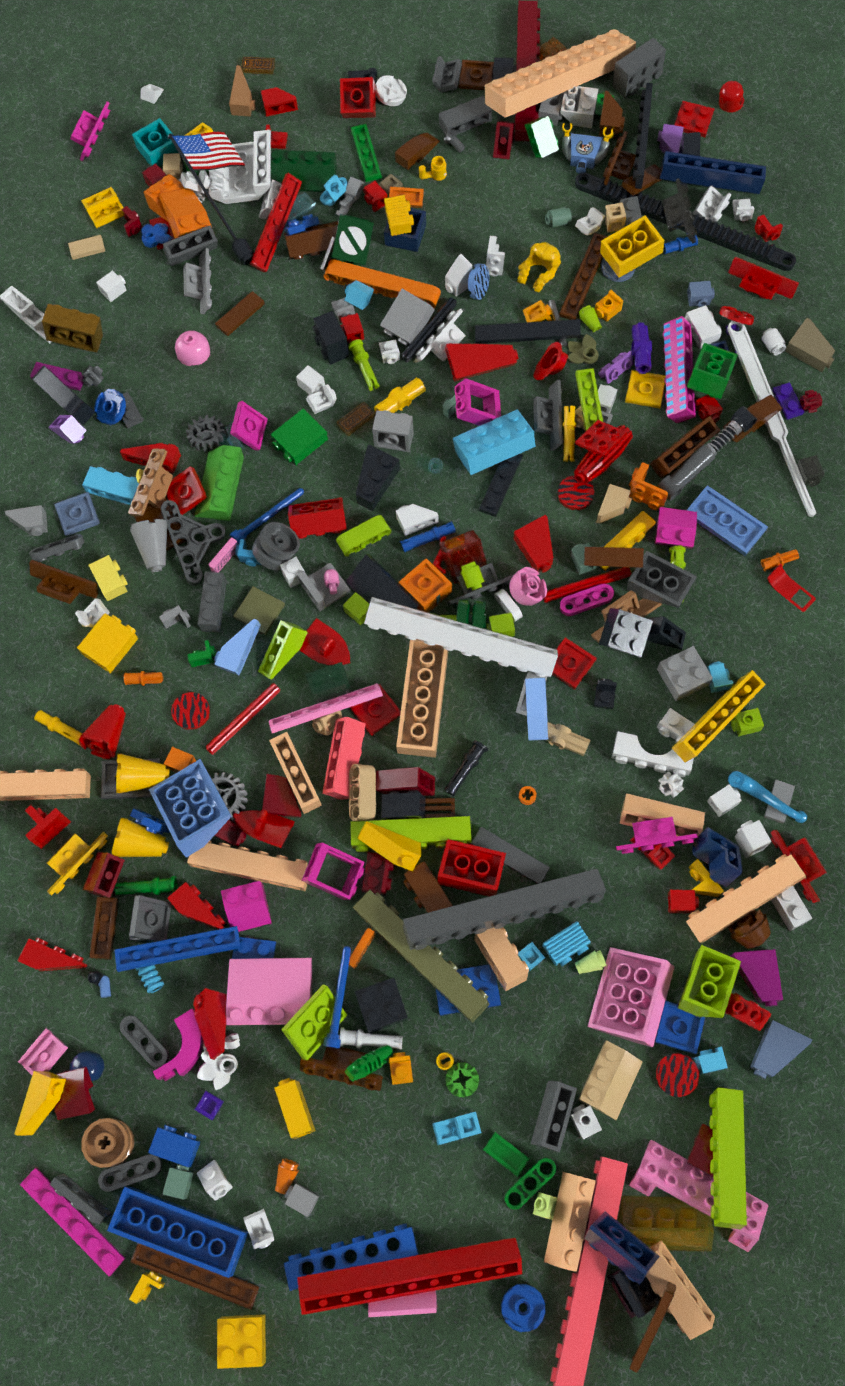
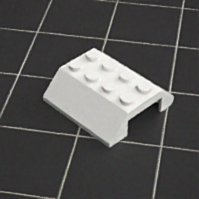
M270 130L255 131L253 142L232 144L244 162L245 167L231 166L209 170V179L212 181L209 184V195L212 199L225 204L259 200L271 187Z

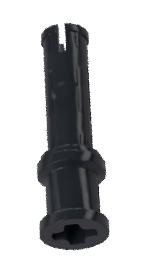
M474 740L472 742L473 746L467 754H464V760L444 788L445 792L455 796L473 767L478 766V761L484 752L488 751V748L479 741Z

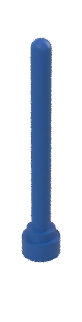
M302 488L297 489L244 529L233 531L230 534L231 538L235 539L238 545H240L241 539H246L248 534L302 496L304 490Z
M345 946L342 952L330 1033H327V1037H324L323 1046L340 1048L341 1040L339 1039L338 1029L351 954L349 946Z

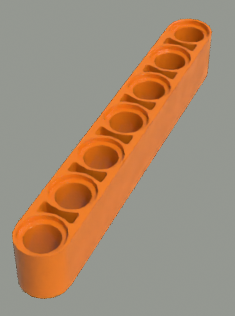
M334 259L329 261L324 273L326 281H335L334 283L345 286V284L348 285L357 280L373 288L374 294L380 293L383 294L382 296L396 298L401 289H404L430 304L433 308L436 307L441 294L438 287Z

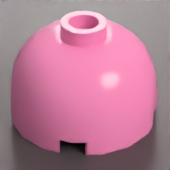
M186 331L176 340L175 352L182 364L187 366L200 365L208 359L210 346L203 334L197 331Z
M524 567L517 571L510 580V593L514 600L521 605L532 606L542 601L547 595L544 579L540 580L537 576L539 575L538 571L533 568Z

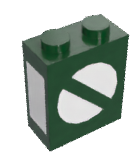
M340 214L332 258L342 262L349 261L352 262L351 264L358 266L366 265L374 221Z

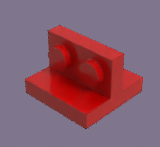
M32 805L25 810L37 823L25 836L40 849L71 823L57 808L49 814L40 807L35 809Z

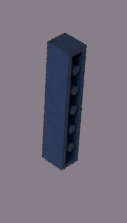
M665 151L660 169V179L756 194H760L766 177V166Z

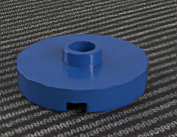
M107 389L104 393H100L94 407L98 416L97 419L107 425L116 424L125 413L126 402L123 394L117 390Z
M528 1284L512 1286L504 1294L501 1302L503 1318L516 1331L528 1332L536 1329L543 1321L545 1315V1302L541 1293L535 1287ZM521 1303H525L527 1305V1310L525 1312H521L519 1310V1305Z

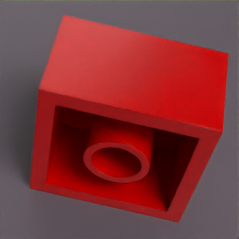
M373 77L340 78V112L343 118L376 117L375 82Z

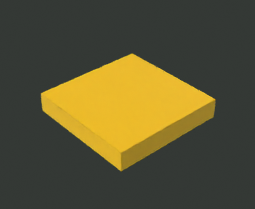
M631 370L625 402L660 409L666 376L648 372L646 374H639L638 371Z

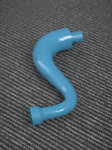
M734 771L729 775L728 782L732 787L758 798L785 815L794 818L799 823L807 820V814L804 811L792 809L751 777L739 771Z

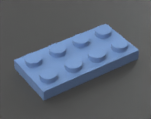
M708 485L686 510L697 512V523L744 556L747 555L768 528V526Z

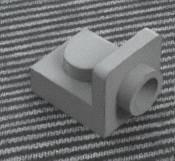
M345 298L331 302L339 322L342 317L355 314L353 305L344 301Z

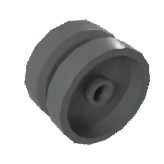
M271 522L264 526L260 535L254 541L252 552L261 565L268 569L281 570L280 564L295 556L299 550L300 541L290 527L283 523Z

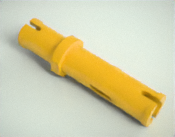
M564 406L563 461L568 462V457L570 456V462H574L575 406H570V412L568 406Z
M42 710L36 713L35 721L47 726L51 732L55 731L80 745L78 739L83 733L61 722L60 718L52 717Z

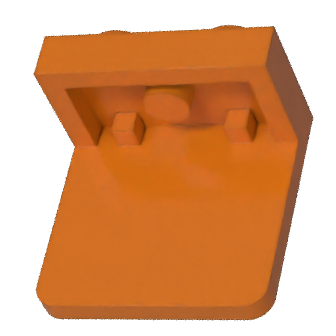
M642 462L640 468L636 467L632 474V480L629 484L631 487L629 497L635 502H643L648 504L649 508L658 510L660 507H664L668 492L644 481L649 465Z

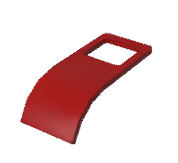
M779 564L767 577L771 587L802 612H805L816 600L813 595L786 574L782 564ZM800 589L811 597V600L803 608L791 600Z

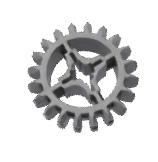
M222 772L221 777H219L218 773H214L212 781L219 794L223 796V801L232 816L230 819L234 821L233 814H239V809H246L241 804L248 802V799L244 797L248 794L246 790H243L245 785L240 783L238 777L234 779L233 774H229L227 777L226 773ZM225 784L231 786L232 788L222 790L219 789L217 785ZM236 794V800L230 808L229 801Z

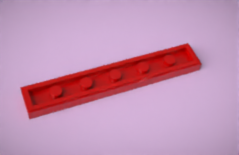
M290 173L285 174L250 265L262 272H267L302 184V181Z

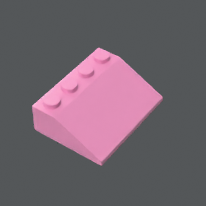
M610 947L606 960L607 966L603 970L587 1027L653 1047L675 967L664 959Z
M312 958L229 959L226 1025L287 1024L312 997Z

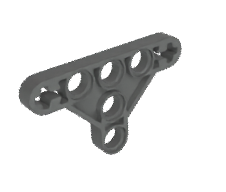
M165 501L161 506V514L167 522V530L187 583L197 585L202 580V571L199 565L210 544L223 539L225 528L219 523L204 526L180 514L178 506L174 501ZM167 506H170L172 509V518H170L169 511H166ZM173 522H178L181 528L173 530L170 525ZM214 528H218L222 531V534L216 537L212 535L211 531ZM195 534H202L204 540L201 542L194 539ZM178 539H185L187 544L184 547H179L176 541ZM189 555L193 558V561L190 564H186L182 558ZM192 567L194 574L198 575L196 580L189 578L191 576L190 568Z

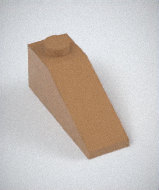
M237 65L229 102L231 115L251 116V112L255 110V100H252L251 91L241 67Z

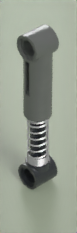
M744 406L739 408L732 416V422L726 426V429H722V433H718V436H715L711 443L702 445L675 472L666 476L659 483L658 488L668 492L667 498L670 501L677 497L683 488L716 458L715 456L719 449H723V446L727 445L731 438L734 439V435H738L740 432H747L756 423L757 418Z

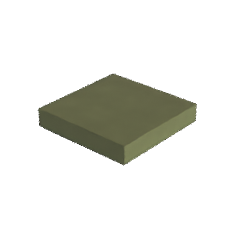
M253 586L233 617L245 625L253 619L258 620L261 624L259 632L266 635L284 608L285 603Z

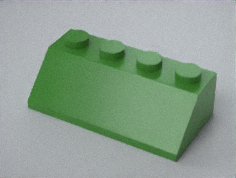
M222 445L208 453L202 479V486L208 498L196 506L195 517L230 521L244 459L241 447Z

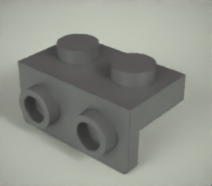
M441 56L437 57L432 82L439 92L457 89L462 66L460 59L444 62Z

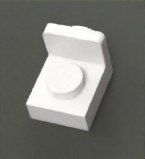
M750 199L733 200L734 219L741 221L752 219L754 206H751Z
M396 340L379 343L383 363L393 364L400 360V352Z

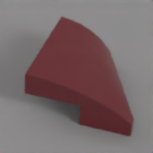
M266 774L262 810H266L268 814L301 818L302 814L288 779L278 775Z

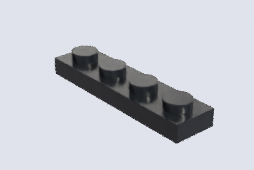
M523 454L515 455L499 463L479 508L480 512L494 517L497 516L523 458Z

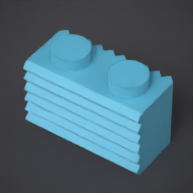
M576 921L543 942L542 946L555 966L558 964L564 966L572 960L570 957L575 953L581 955L589 949L587 946L591 941Z

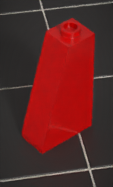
M449 343L445 346L454 382L513 366L518 360V353L516 349H513V345Z

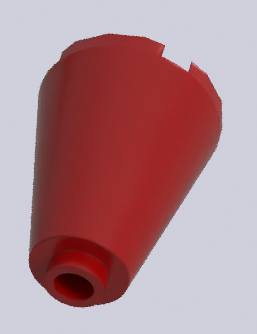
M117 704L109 705L80 736L78 741L81 747L85 750L88 747L92 750L91 754L97 757L110 759L112 756L113 758L116 754L126 716L123 707Z

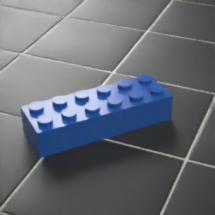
M131 1186L124 1187L107 1230L227 1278L234 1275L248 1236V1231Z

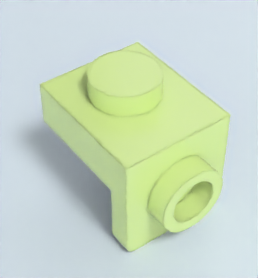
M538 1192L533 1214L553 1220L557 1197Z

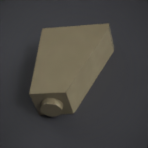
M806 318L788 343L785 352L823 372L826 367L829 369L834 361L832 357L835 350L809 318Z

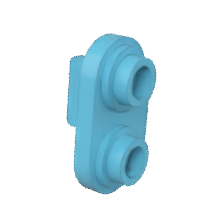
M333 175L324 185L326 190L320 196V201L323 205H334L336 200L345 193L348 185L346 178H338L337 175Z

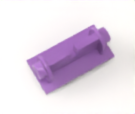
M631 351L627 353L621 352L611 361L612 364L608 363L598 374L601 378H606L607 384L617 379L619 375L634 364Z

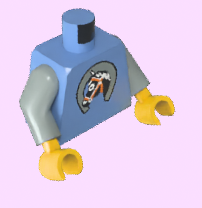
M563 123L562 151L566 159L570 161V166H575L578 174L585 173L586 168L593 169L595 164H599L606 157L610 144L608 141L613 137V129L610 135H606L607 128L605 127L603 129L604 140H602L603 137L573 133L569 136L572 124L570 123L569 130H565Z

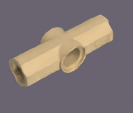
M548 722V740L546 741L553 746L554 744L559 746V749L565 748L584 756L590 743L589 739L573 733L571 729L564 725H554Z

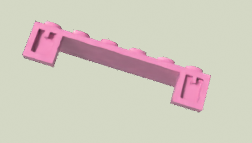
M650 1140L640 1167L633 1176L629 1186L648 1197L654 1188L658 1187L711 1217V1207L714 1205V1196H711L710 1191L713 1177L687 1164V1159ZM746 1192L747 1226L742 1229H733L728 1241L749 1252L759 1240L768 1204Z

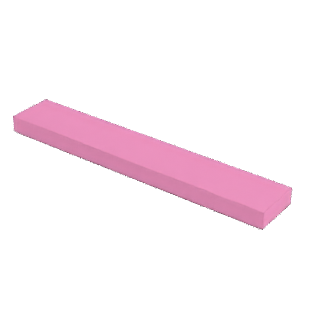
M374 684L269 720V725L272 733L381 697L383 696L378 684Z

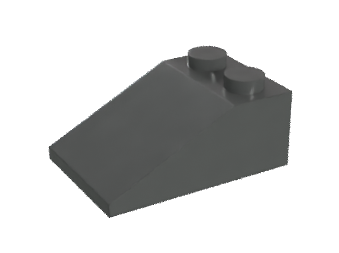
M646 551L643 556V568L636 567L628 580L627 590H632L641 598L679 608L697 576Z

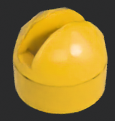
M448 1052L439 1054L436 1059L437 1066L442 1070L451 1068L454 1064L453 1056ZM449 1057L451 1061L442 1065L441 1060Z

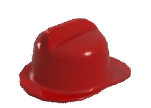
M559 342L552 343L536 365L533 375L535 380H542L549 374L554 375L563 370L568 355L562 351V345Z

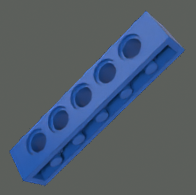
M407 1223L395 1226V1231L386 1233V1229L374 1232V1237L365 1239V1235L352 1238L353 1243L344 1245L343 1241L331 1244V1249L323 1251L322 1247L310 1250V1255L302 1257L301 1253L288 1256L289 1261L284 1263L289 1291L298 1289L297 1277L418 1255L419 1252L412 1226L407 1227ZM394 1237L399 1240L400 1246L397 1250L389 1249L387 1245L389 1238ZM373 1243L377 1245L378 1254L376 1256L368 1255L366 1251L368 1244ZM352 1249L357 1253L355 1262L347 1261L345 1257L347 1250ZM331 1255L335 1258L336 1264L334 1268L326 1267L324 1263L326 1256ZM307 1261L312 1262L314 1265V1272L312 1274H307L303 1270V1265Z

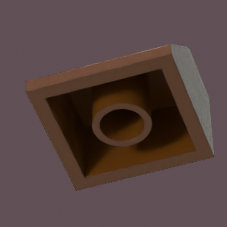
M605 91L599 137H604L603 129L606 127L605 134L610 135L613 129L612 138L618 139L619 133L623 134L625 117L622 116V108L609 91Z

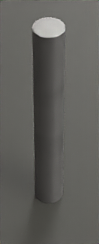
M550 300L548 304L552 310L553 321H559L560 317L555 300ZM559 339L562 347L567 346L566 339Z

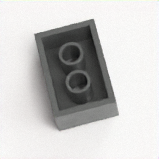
M652 38L615 63L612 86L626 98L629 95H634L641 87H646V83L653 79H658L663 73L666 49Z

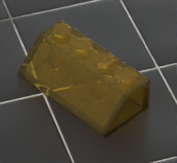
M621 1196V1225L648 1247L662 1240L669 1251L712 1252L714 1230L711 1217L676 1197Z

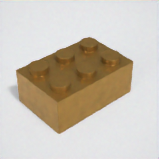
M47 305L42 319L47 341L90 352H98L103 337L100 317L95 314H86L76 309L63 308L60 305Z

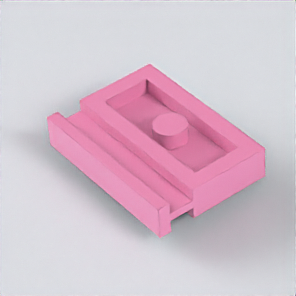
M46 1028L18 1063L31 1075H33L34 1071H49L68 1047Z

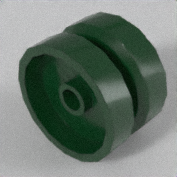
M459 599L456 621L485 629L486 601H475L473 612H470L469 600Z

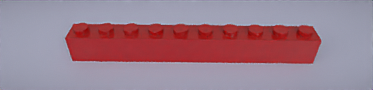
M516 1238L301 1276L297 1277L301 1313L305 1315L521 1275L522 1258Z

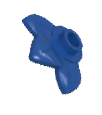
M158 223L154 226L146 224L141 230L142 242L149 248L157 246L158 243L163 244L171 241L173 238L167 234L168 225L164 223Z

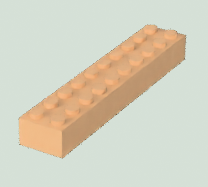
M610 30L603 35H598L596 38L584 41V43L577 46H572L568 50L561 51L551 57H546L542 61L535 62L528 67L521 68L514 73L507 74L500 79L486 84L485 104L505 118L572 89L574 86L577 87L615 70V63L636 49V42L618 30Z

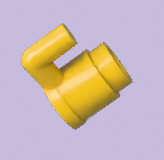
M435 156L432 159L431 171L426 172L425 166H419L420 179L433 178L436 181H441L447 176L446 162L442 156Z

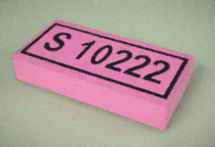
M230 538L209 563L211 572L219 573L236 553L238 543L235 539Z

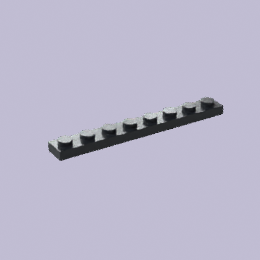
M646 83L645 90L642 89L641 100L644 101L640 103V111L642 112L639 114L637 134L640 135H637L636 145L638 146H636L635 157L638 158H635L634 169L637 170H634L632 180L636 181L635 188L642 189L653 83Z

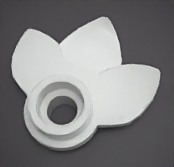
M204 1051L201 1057L205 1063L199 1068L197 1078L206 1081L213 1080L215 1090L221 1089L229 1083L230 1075L237 1069V1059L232 1054L222 1053L215 1060H212L209 1057L208 1051ZM225 1061H230L228 1067L223 1066Z

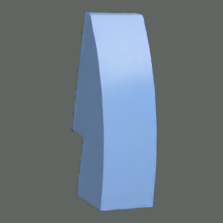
M545 678L525 679L528 740H548Z

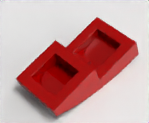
M635 836L630 839L633 844L636 843ZM661 844L653 845L654 849L642 851L641 847L638 848L660 870L675 857L668 847L662 848Z

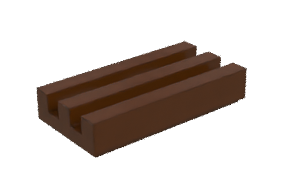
M455 798L426 799L425 804H451V806H425V811H451V814H425V818L455 817Z

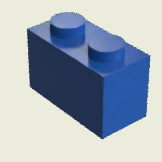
M165 1125L164 1129L157 1128L148 1153L186 1167H192L200 1145V1141L195 1140L197 1136L188 1132L180 1135L176 1133V1128Z

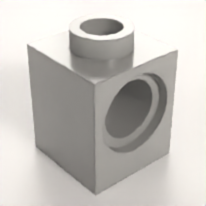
M296 1183L294 1187L290 1186L285 1194L287 1201L285 1204L309 1217L320 1196Z

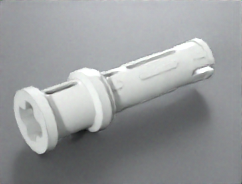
M341 1027L340 1047L343 1045H353L356 1048H360L362 1045L375 1047L390 1045L391 1048L402 1049L401 1042L403 1036L363 1033L362 1029L351 1031Z

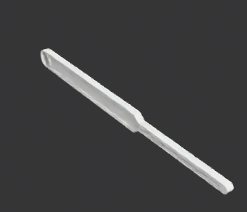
M732 320L728 325V332L756 402L771 394L773 395L745 325ZM731 325H739L741 331L736 332L732 330ZM779 411L765 424L771 439L778 442L808 516L813 517L816 511L786 440L788 430Z

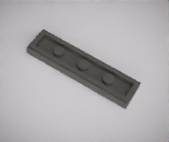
M483 827L479 829L471 842V845L506 853L504 865L536 884H540L550 869L547 865Z

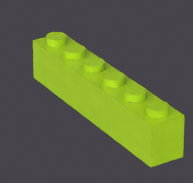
M470 816L368 821L420 842L421 849H427L429 845H435L436 848H445L447 839L471 844ZM366 821L351 822V846L357 852H366L370 848L358 839Z
M717 1088L709 1098V1105L712 1107L709 1124L710 1129H713V1137L710 1139V1150L713 1151V1159L710 1163L713 1182L711 1183L710 1191L711 1196H714L711 1218L714 1219V1226L742 1229L747 1226L743 1091Z

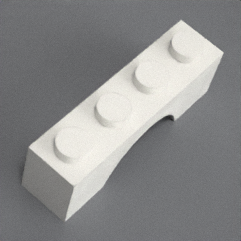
M617 732L612 753V759H616L617 763L627 764V762L635 763V766L638 768H646L648 766L660 773L670 771L674 772L673 774L678 773L680 777L689 776L692 770L693 759L684 762L673 749L664 755L650 754L641 747L636 735Z

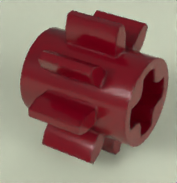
M814 390L805 391V395L800 397V404L803 410L806 409L808 413L817 412V408L822 406L821 394Z

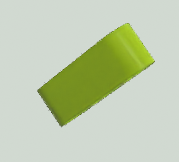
M377 515L341 534L336 539V542L344 555L349 557V554L366 548V545L381 540V537L385 535H390L391 529L382 515Z

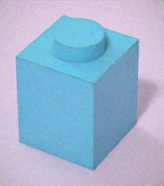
M355 280L347 285L344 301L363 310L369 305L374 289Z

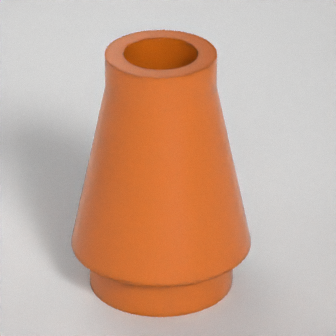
M282 1159V1162L278 1165L276 1192L286 1194L299 1172L297 1169L298 1163L289 1159Z

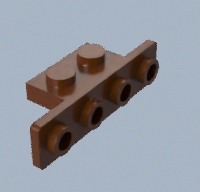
M626 131L622 137L619 136L612 157L609 159L603 175L606 178L604 185L608 184L611 176L621 180L627 179L633 168L636 158L635 154L622 150L628 133Z
M34 560L29 562L30 575L42 579L37 586L38 593L71 604L79 593L94 599L97 598V583Z
M326 1047L322 1061L309 1058L307 1061L302 1058L300 1060V1071L308 1075H317L328 1080H337L348 1085L365 1087L368 1090L380 1091L382 1087L383 1076L371 1073L352 1082L345 1074V1070L349 1065L367 1054L364 1052L343 1047Z

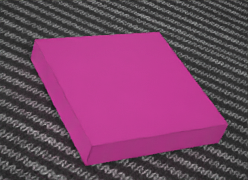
M240 401L237 405L230 434L252 449L260 450L268 418L245 402Z

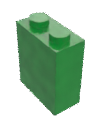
M304 409L300 410L271 434L272 446L277 451L281 450L284 453V458L289 463L292 461L295 465L328 440L327 431Z

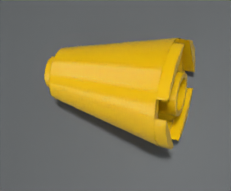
M118 754L116 793L154 787L169 778V769H165L166 765Z
M126 818L120 819L112 855L117 857H162V853H167L169 842H166V837L158 833H151L145 827Z

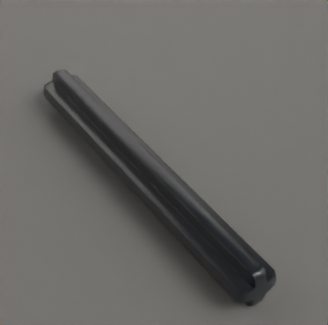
M450 297L401 354L402 360L409 362L427 339L456 307L457 301Z

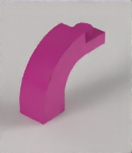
M194 1009L174 1019L182 1035V1046L174 1059L153 1071L156 1079L167 1081L176 1075V1070L180 1076H184L199 1060L203 1050V1038L194 1016Z

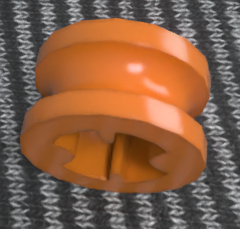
M530 786L523 787L519 791L520 802L524 805L534 803L537 794L535 789ZM525 791H530L529 794H533L530 800L522 797V795H525Z

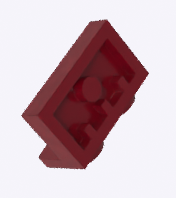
M368 852L362 892L367 893L370 890L374 894L378 892L380 895L386 896V891L391 890L392 879L389 878V872L394 870V864L379 853Z

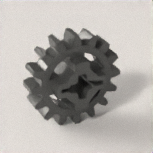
M206 415L204 419L199 416L198 421L192 420L193 425L188 424L189 430H186V437L192 448L196 446L198 451L203 448L204 452H206L207 448L213 450V446L219 447L218 442H224L223 437L226 436L224 425L220 419L216 420L215 416L209 418Z

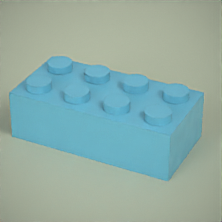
M518 409L453 437L455 452L470 475L536 447L534 431Z

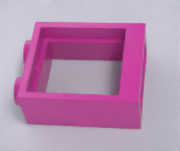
M467 378L455 386L456 414L458 419L481 426L501 417L499 390ZM471 395L483 399V411L471 407Z
M317 843L301 881L343 900H350L356 893V883L363 875V865L365 862L327 844ZM326 854L352 865L342 891L316 880Z

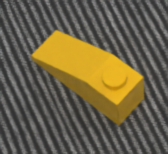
M368 821L365 822L358 836L360 841L387 860L410 871L414 870L421 857L420 842Z
M49 1071L33 1072L15 1135L26 1136L35 1133L59 1102L65 1085V1078Z

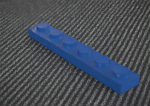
M238 927L116 949V969L120 972L239 949L241 945Z

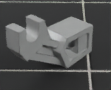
M350 177L345 191V199L340 201L341 208L339 211L337 210V215H347L354 201L359 199L364 182Z

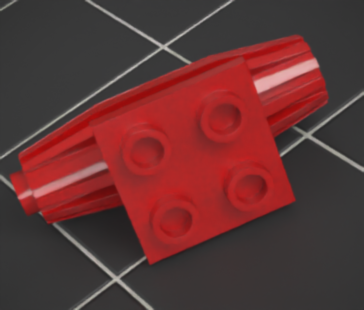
M597 420L575 442L576 445L589 450L574 471L576 481L581 484H587L601 475L623 453L633 438L632 431L625 425L614 427Z

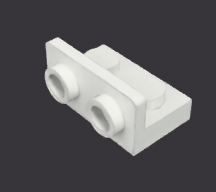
M200 170L198 177L204 187L208 189L210 184L209 176L205 170ZM187 171V173L182 172L180 179L184 187L204 194L190 171Z
M273 179L271 187L264 194L259 214L261 219H266L270 215L281 187V183Z
M490 236L486 266L491 276L502 275L505 253L498 252L499 244H496V236Z
M670 708L658 723L657 728L660 734L665 737L670 736L677 743L695 724Z

